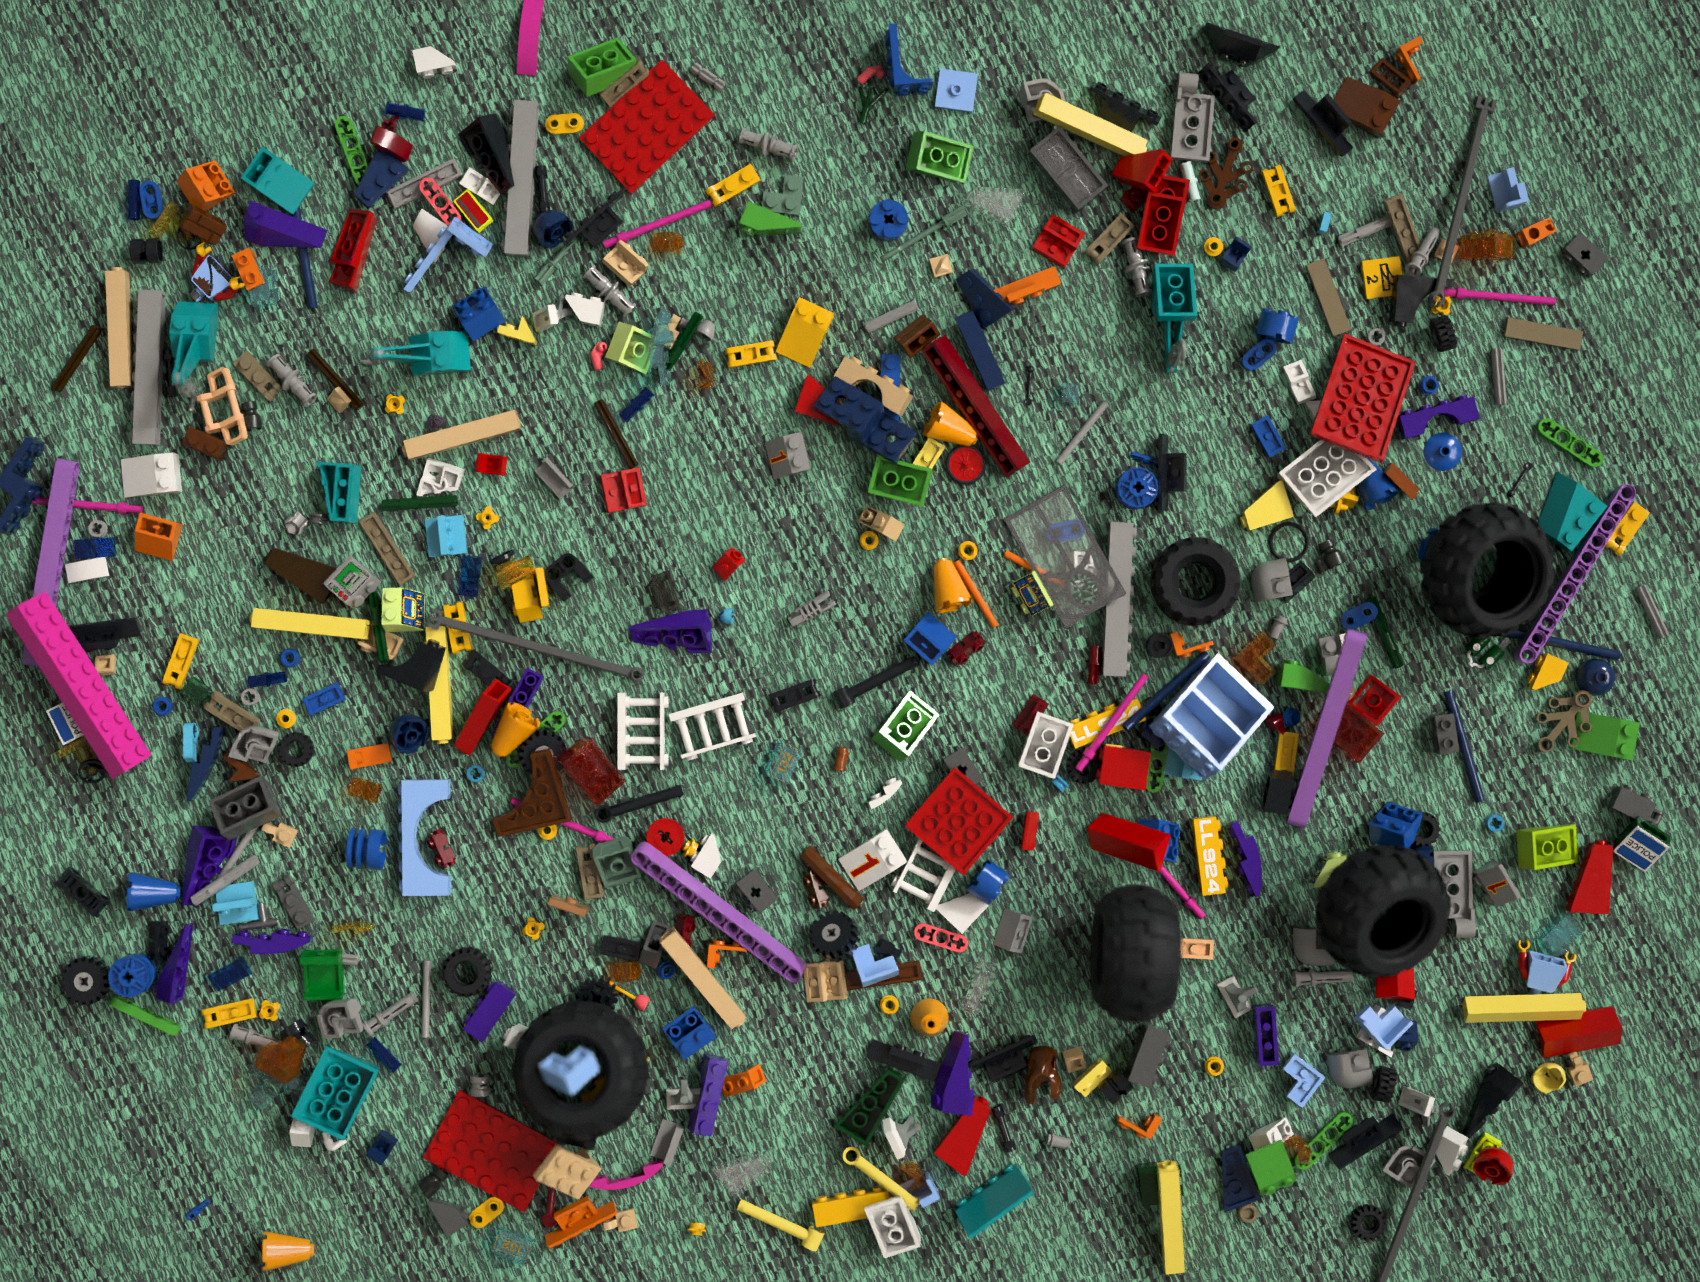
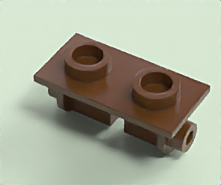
M813 870L803 872V884L808 888L809 904L813 906V909H821L828 906L829 898L826 888L819 890L818 887L824 885V881Z

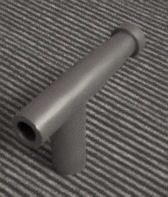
M265 903L257 904L260 921L239 924V930L244 931L279 925L277 923L278 918L268 919Z

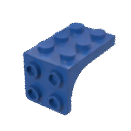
M890 23L888 30H885V46H889L886 54L887 66L891 65L888 73L889 85L893 84V92L898 93V96H907L909 92L916 91L917 94L929 93L928 90H932V78L915 79L903 71L900 64L897 24Z

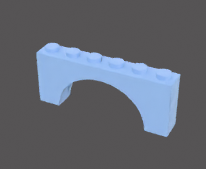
M450 779L401 780V784L398 786V794L401 795L402 801L398 806L399 815H402V822H399V834H402V841L399 842V853H402V861H399V872H402L399 890L402 891V896L451 895V875L439 873L426 864L418 850L416 834L418 823L426 809L439 800L450 799Z

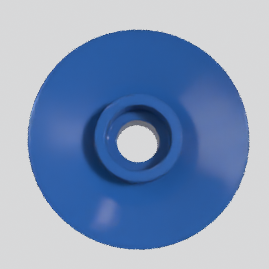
M1437 433L1426 442L1424 456L1432 468L1446 471L1454 468L1459 463L1462 457V447L1455 436L1449 433ZM1442 448L1447 449L1446 455L1442 453Z

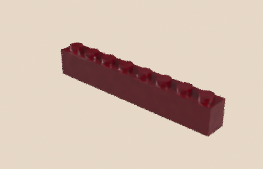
M944 335L934 340L922 349L921 352L1004 476L1008 478L1029 464V459L947 336Z

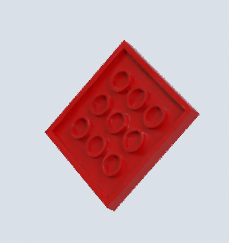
M954 766L907 821L905 826L964 876L1012 820L1013 816Z

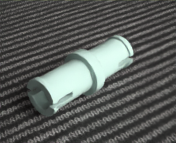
M1191 161L1179 164L1183 179L1190 180L1187 193L1189 202L1201 199L1196 183L1198 179L1195 178Z

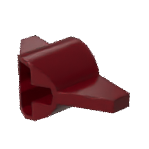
M396 115L391 121H383L381 127L395 133V123L399 116Z
M1281 714L1267 715L1263 721L1267 723L1270 730H1277L1282 735L1285 734L1283 716Z

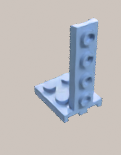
M454 217L447 229L443 227L437 235L439 240L436 244L432 242L427 248L426 252L428 255L426 258L423 259L421 257L415 265L417 268L414 274L409 273L404 280L406 283L404 290L407 292L413 290L452 234L456 236L455 239L459 243L469 245L472 248L471 251L478 256L486 257L493 244L461 220Z

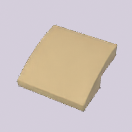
M839 960L836 963L834 961L806 963L804 980L807 1002H824L826 1000H844L848 998L843 960Z

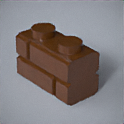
M191 203L179 220L182 232L188 236L195 235L199 237L198 239L206 245H209V243L217 245L227 229L225 221Z
M922 314L894 336L893 339L900 350L912 358L918 351H921L936 339L940 332L933 321Z
M192 427L188 428L182 442L187 447L223 461L229 447L225 441Z

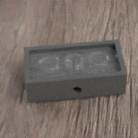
M1060 126L1030 149L1028 153L1029 157L1076 214L1108 187V184Z

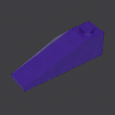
M250 201L244 217L245 240L263 247L321 248L328 231L253 201Z
M707 609L687 610L629 627L633 642L651 646L665 643L672 650H675L676 646L686 647L688 653H712L711 621Z
M192 826L187 846L182 896L183 905H194L190 897L210 884L211 879L216 873L220 874L222 868L219 866L224 858L229 859L232 855L237 837L228 840L221 835L220 830L211 826Z
M194 923L185 925L158 981H156L154 986L156 999L169 1004H175L183 999Z
M954 1031L933 1086L931 1096V1108L941 1112L972 1116L974 1092L970 1090L969 1078H972V1071L968 1069V1061L970 1060L968 1034Z

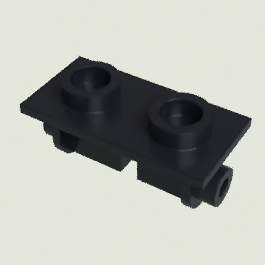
M151 921V925H149V938L155 939V942H149L148 956H150V960L160 961L167 959L169 953L168 921Z

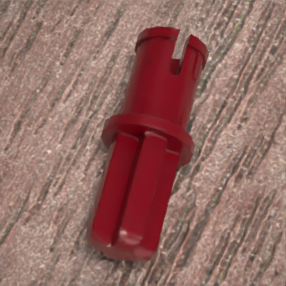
M1090 646L1089 663H1087L1089 665V684L1099 683L1100 666H1102L1101 646Z

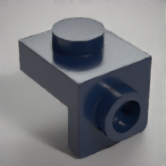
M1235 237L1219 262L1236 272L1252 247L1244 240Z
M1154 720L1143 721L1138 727L1140 729L1138 734L1153 747L1159 749L1165 741L1161 737L1156 736L1149 727Z
M1411 1020L1413 1025L1396 1041L1395 1048H1399L1402 1051H1410L1415 1048L1418 1043L1417 1021Z
M381 1130L366 1156L382 1165L398 1139Z

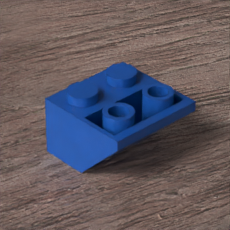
M485 286L475 290L471 295L459 300L452 306L462 326L473 341L506 322Z
M927 612L903 641L932 666L956 639V636L931 613Z
M1387 802L1369 823L1370 841L1380 845L1394 847L1398 845L1409 848L1415 840L1423 813Z
M1139 819L1140 825L1171 834L1163 862L1176 863L1178 838L1180 836L1179 824L1160 819Z
M694 1006L662 1028L684 1060L717 1036L705 1017Z

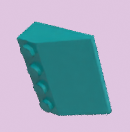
M326 1046L291 1117L344 1141L379 1072V1066L360 1057Z
M1017 1163L1007 1165L1003 1168V1173L998 1177L996 1175L990 1177L987 1180V1185L982 1188L978 1186L971 1192L972 1195L967 1199L963 1197L956 1202L955 1212L970 1239L1034 1194L1030 1181Z

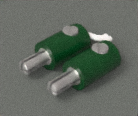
M1473 638L1465 646V649L1468 651L1467 657L1470 660L1468 664L1471 667H1485L1487 670H1490L1505 654L1503 650L1511 641L1505 638L1499 645L1494 644L1478 660L1482 665H1478L1477 663H1472L1470 654L1476 657L1491 641V638Z

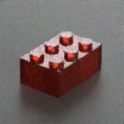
M1346 702L1333 744L1354 762L1360 763L1384 733ZM1318 718L1313 722L1312 727L1316 728Z
M587 735L581 737L556 759L587 799L596 806L600 805L626 782L592 738Z

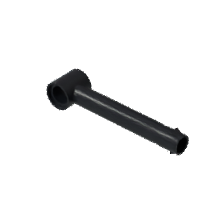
M913 655L850 688L846 685L832 692L841 710L855 703L854 698L919 666Z
M675 784L674 787L612 806L602 805L596 809L595 817L599 822L606 823L615 816L668 801L669 799L677 797L680 799L684 796L681 784ZM605 808L609 811L608 819H601L599 817L601 809Z

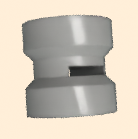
M471 1075L470 1082L472 1083V1088L470 1089V1096H489V1088L487 1087L489 1075H484V1077Z

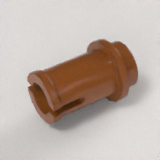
M837 747V750H835L834 770H846L847 756L850 755V752H848L849 748Z

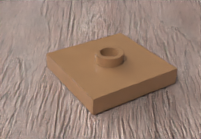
M556 894L551 896L548 902L552 907L581 917H585L590 909V906L578 903L574 898L567 896L564 898Z

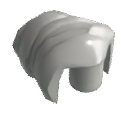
M296 511L284 521V524L289 534L301 535L309 520Z

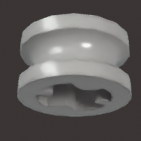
M1374 328L1367 334L1368 343L1375 346L1382 344L1385 340V333L1379 328ZM1374 332H1377V335L1380 334L1381 338L1378 339V342H1374L1375 339H1371V336L1374 335Z
M94 520L88 526L89 533L94 537L100 538L107 533L108 528L103 521ZM96 524L99 526L102 525V528L100 529V534H98V532H94Z
M253 688L245 689L241 694L242 702L248 706L257 704L260 699L258 691ZM249 691L255 695V698L252 699L254 700L253 702L245 698Z

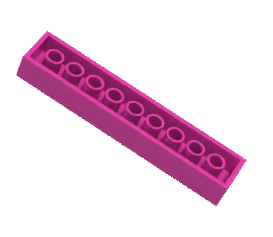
M46 591L16 606L5 614L112 779L151 756L150 751Z

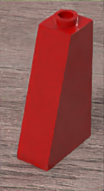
M495 679L482 693L454 744L462 753L470 756L476 750L510 694L511 687Z
M1595 840V843L1588 844L1566 905V911L1609 915L1613 845L1607 844L1606 840Z
M974 1095L972 1116L960 1114L933 1150L936 1156L964 1177L968 1173L991 1110L988 1105L989 1101L981 1095L979 1098Z

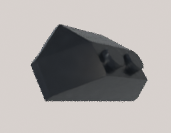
M1206 22L1203 28L1214 53L1219 55V58L1224 61L1235 60L1242 67L1252 66L1276 54L1279 49L1278 45Z

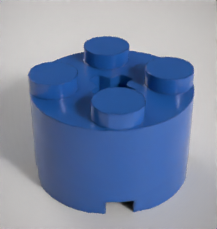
M886 199L877 203L871 210L869 226L873 235L879 240L894 241L899 239L906 231L908 215L905 208L899 202ZM891 217L892 224H885V218L889 219Z
M1262 308L1255 336L1262 339L1266 337L1278 343L1291 344L1294 340L1299 317L1289 315V312L1278 310V313H1273L1271 309Z
M987 859L982 864L984 868H981L974 875L966 891L985 904H990L992 900L997 898L1000 893L999 888L1007 882L1010 875Z

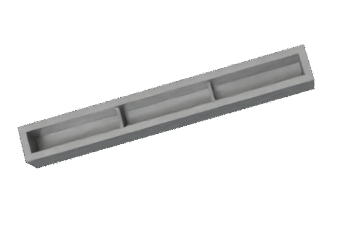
M514 100V105H511L510 108L513 125H509V136H512V142L508 144L514 187L506 192L508 193V201L504 202V212L507 213L506 220H503L505 239H502L501 250L504 251L506 256L529 257L539 103L538 101Z
M138 289V295L135 297V304L138 306V310L134 317L137 333L134 334L136 352L133 353L135 371L132 373V381L135 385L131 394L134 410H131L133 429L130 430V440H132V444L160 446L163 383L162 354L164 350L166 293L162 290Z
M1109 522L1107 560L1124 588L1126 595L1105 606L1101 671L1103 676L1126 677V673L1130 672V661H1127V654L1131 653V642H1128V635L1132 633V623H1129V615L1133 613V604H1130V596L1134 594V585H1131V577H1134L1135 574L1132 558H1135L1136 547H1133V539H1136L1137 528L1134 527V523ZM1107 570L1105 599L1112 593L1115 586V581Z

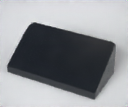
M1302 561L1289 570L1293 595L1282 597L1287 603L1315 578L1314 573Z

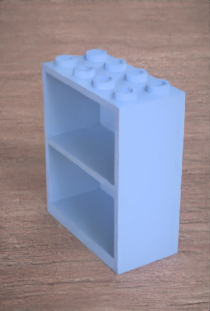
M1217 654L1196 671L1149 727L1156 736L1161 737L1167 743V746L1181 757L1184 763L1189 764L1195 770V773L1205 780L1222 770L1274 706L1221 655Z

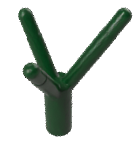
M869 85L866 100L863 89L859 86L858 89L863 105L859 119L860 123H867L870 108L888 91V88H885L870 102L873 86Z

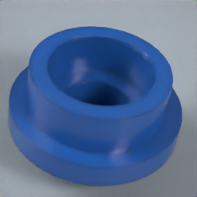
M1432 376L1424 377L1419 383V389L1425 395H1433L1439 388L1437 379ZM1427 382H1430L1432 384L1431 389L1426 388L1425 385Z
M286 649L281 653L280 661L285 667L292 668L299 663L300 655L295 649ZM289 654L293 655L294 658L291 662L287 660Z
M159 697L153 703V710L157 715L165 716L172 711L173 704L167 697ZM161 703L166 704V708L164 710L160 708Z
M1287 708L1283 713L1284 724L1288 727L1297 725L1300 721L1299 711L1295 708Z
M664 960L658 964L656 973L661 979H670L675 974V966L671 961Z

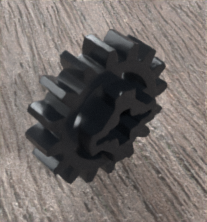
M594 975L592 980L587 977L585 983L582 982L579 987L581 989L577 991V994L580 996L577 997L576 1001L597 1002L614 1010V1004L618 1002L616 996H618L619 992L614 991L616 984H609L610 978L604 981L603 975L600 979H597L596 975ZM588 989L589 996L586 998L585 992ZM610 994V1001L607 1003L606 997Z

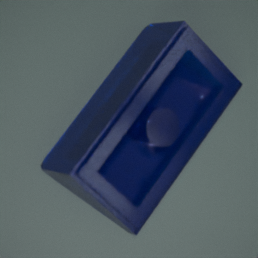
M242 957L207 975L217 991H220L253 973L245 958Z

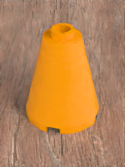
M938 402L930 413L932 416L929 423L926 422L924 426V436L968 447L976 443L978 436L964 418L944 402Z
M947 558L937 560V564L933 566L936 613L938 611L939 613H949L957 611L956 608L964 605V608L970 606L973 603L972 597L953 562L947 560Z
M508 703L506 705L491 744L492 752L496 756L506 757L540 726L539 719L537 717L534 719L531 716L532 712L526 707L517 703L512 705Z
M928 998L919 1001L912 1008L910 1014L912 1027L917 1033L926 1037L940 1034L948 1024V1011L946 1007L936 999Z
M268 1231L263 1232V1236H267V1239H263L262 1262L266 1263V1267H262V1271H269L310 1260V1256L314 1255V1244H310L309 1239Z

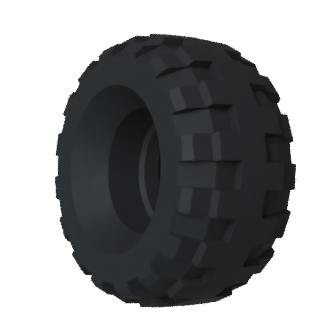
M1189 537L1172 543L1158 556L1151 571V592L1156 605L1170 619L1184 625H1206L1219 620L1230 611L1239 595L1241 575L1236 560L1224 546L1208 538ZM1189 564L1204 566L1212 576L1210 592L1198 600L1184 597L1177 587V576L1180 570Z

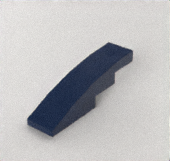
M971 310L956 317L955 321L987 391L1004 384L1003 376L973 311Z
M213 726L211 744H203L200 762H192L186 801L195 800L206 784L215 765L225 727Z

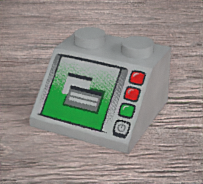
M349 556L323 584L344 603L356 609L371 592L376 590L381 581L368 567L352 556Z

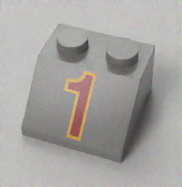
M802 432L785 435L765 442L774 480L811 470Z
M1491 861L1472 872L1475 876L1473 881L1478 888L1481 887L1484 891L1482 896L1488 905L1491 903L1492 906L1497 907L1521 898L1501 863Z

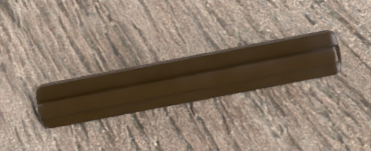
M95 325L90 327L51 385L54 390L62 392L102 332L99 327Z
M315 349L310 350L307 353V357L335 388L339 386L351 400L349 404L355 410L361 409L364 403Z
M604 400L596 401L594 406L627 466L630 469L638 466V462Z

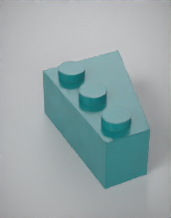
M317 462L322 477L321 483L326 494L325 500L330 521L357 524L362 466Z

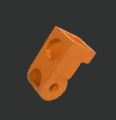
M1547 218L1517 232L1516 237L1522 249L1556 232L1551 218Z

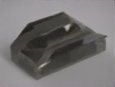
M670 570L652 575L647 589L653 608L660 609L662 613L680 608V601Z

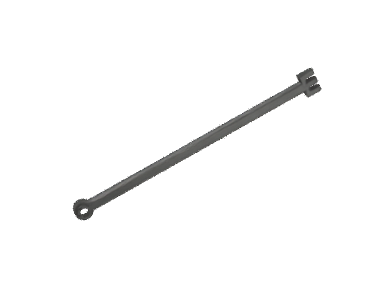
M1477 96L1474 109L1479 110L1435 289L1428 298L1429 304L1433 307L1437 302L1435 296H1440L1441 301L1437 302L1435 308L1442 306L1445 302L1443 292L1488 113L1493 114L1496 106V100H1492L1490 106H1488L1489 98H1484L1483 104H1480L1482 96Z
M434 608L429 610L431 613L437 614L436 617L428 615L427 619L433 620L434 624L427 622L425 624L426 627L438 630L441 625L629 677L633 682L643 680L642 677L636 679L633 676L635 671H639L640 675H644V671L639 667L629 668L444 617L441 610Z
M1443 1102L1439 1105L1440 1116L1376 1282H1387L1448 1120L1455 1115V1108L1451 1103ZM1444 1107H1450L1448 1111H1443Z

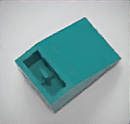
M261 147L241 176L244 182L293 215L315 184L264 147Z

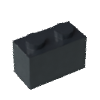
M1269 769L1262 802L1264 812L1287 815L1288 808H1291L1293 803L1291 794L1292 791L1296 790L1297 783L1293 778L1292 772Z

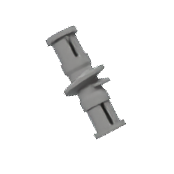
M744 127L739 137V144H747L756 149H762L763 156H767L771 152L774 155L789 158L793 162L798 153V145L795 144L793 146L784 143V141L776 140L775 133L769 138V132H766L764 136L760 133L748 131Z
M1132 237L1122 241V245L1126 249L1127 260L1130 264L1125 268V271L1128 274H1132L1137 291L1135 293L1136 297H1144L1153 293L1152 289L1149 288L1146 271L1150 270V267H1144V264L1149 261L1148 259L1142 260V253L1137 249L1139 238Z
M595 265L584 274L583 278H587L598 291H601L598 297L605 296L604 303L609 299L614 306L624 313V317L636 306L635 303L632 304L617 289L619 282L611 284L609 279L596 269Z
M280 354L272 356L266 365L272 368L277 373V376L283 380V390H291L302 401L304 407L311 405L317 399V395L307 388V385L303 382L304 376L297 377L300 370L292 371V368L281 359L282 356Z

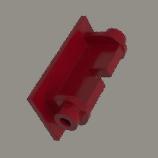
M977 630L969 633L962 639L965 643L964 647L958 642L948 650L947 656L956 667L959 664L966 663L971 654L979 652L984 647L986 642Z
M1032 694L1013 727L1028 736L1037 711L1044 713L1049 704Z
M440 828L434 831L435 835L432 832L427 834L426 842L428 847L435 852L434 860L436 865L445 869L447 868V863L448 866L456 864V857L451 847L445 850L443 846L449 844L445 832H442Z
M679 914L675 929L680 932V935L691 947V935L696 928L695 917Z

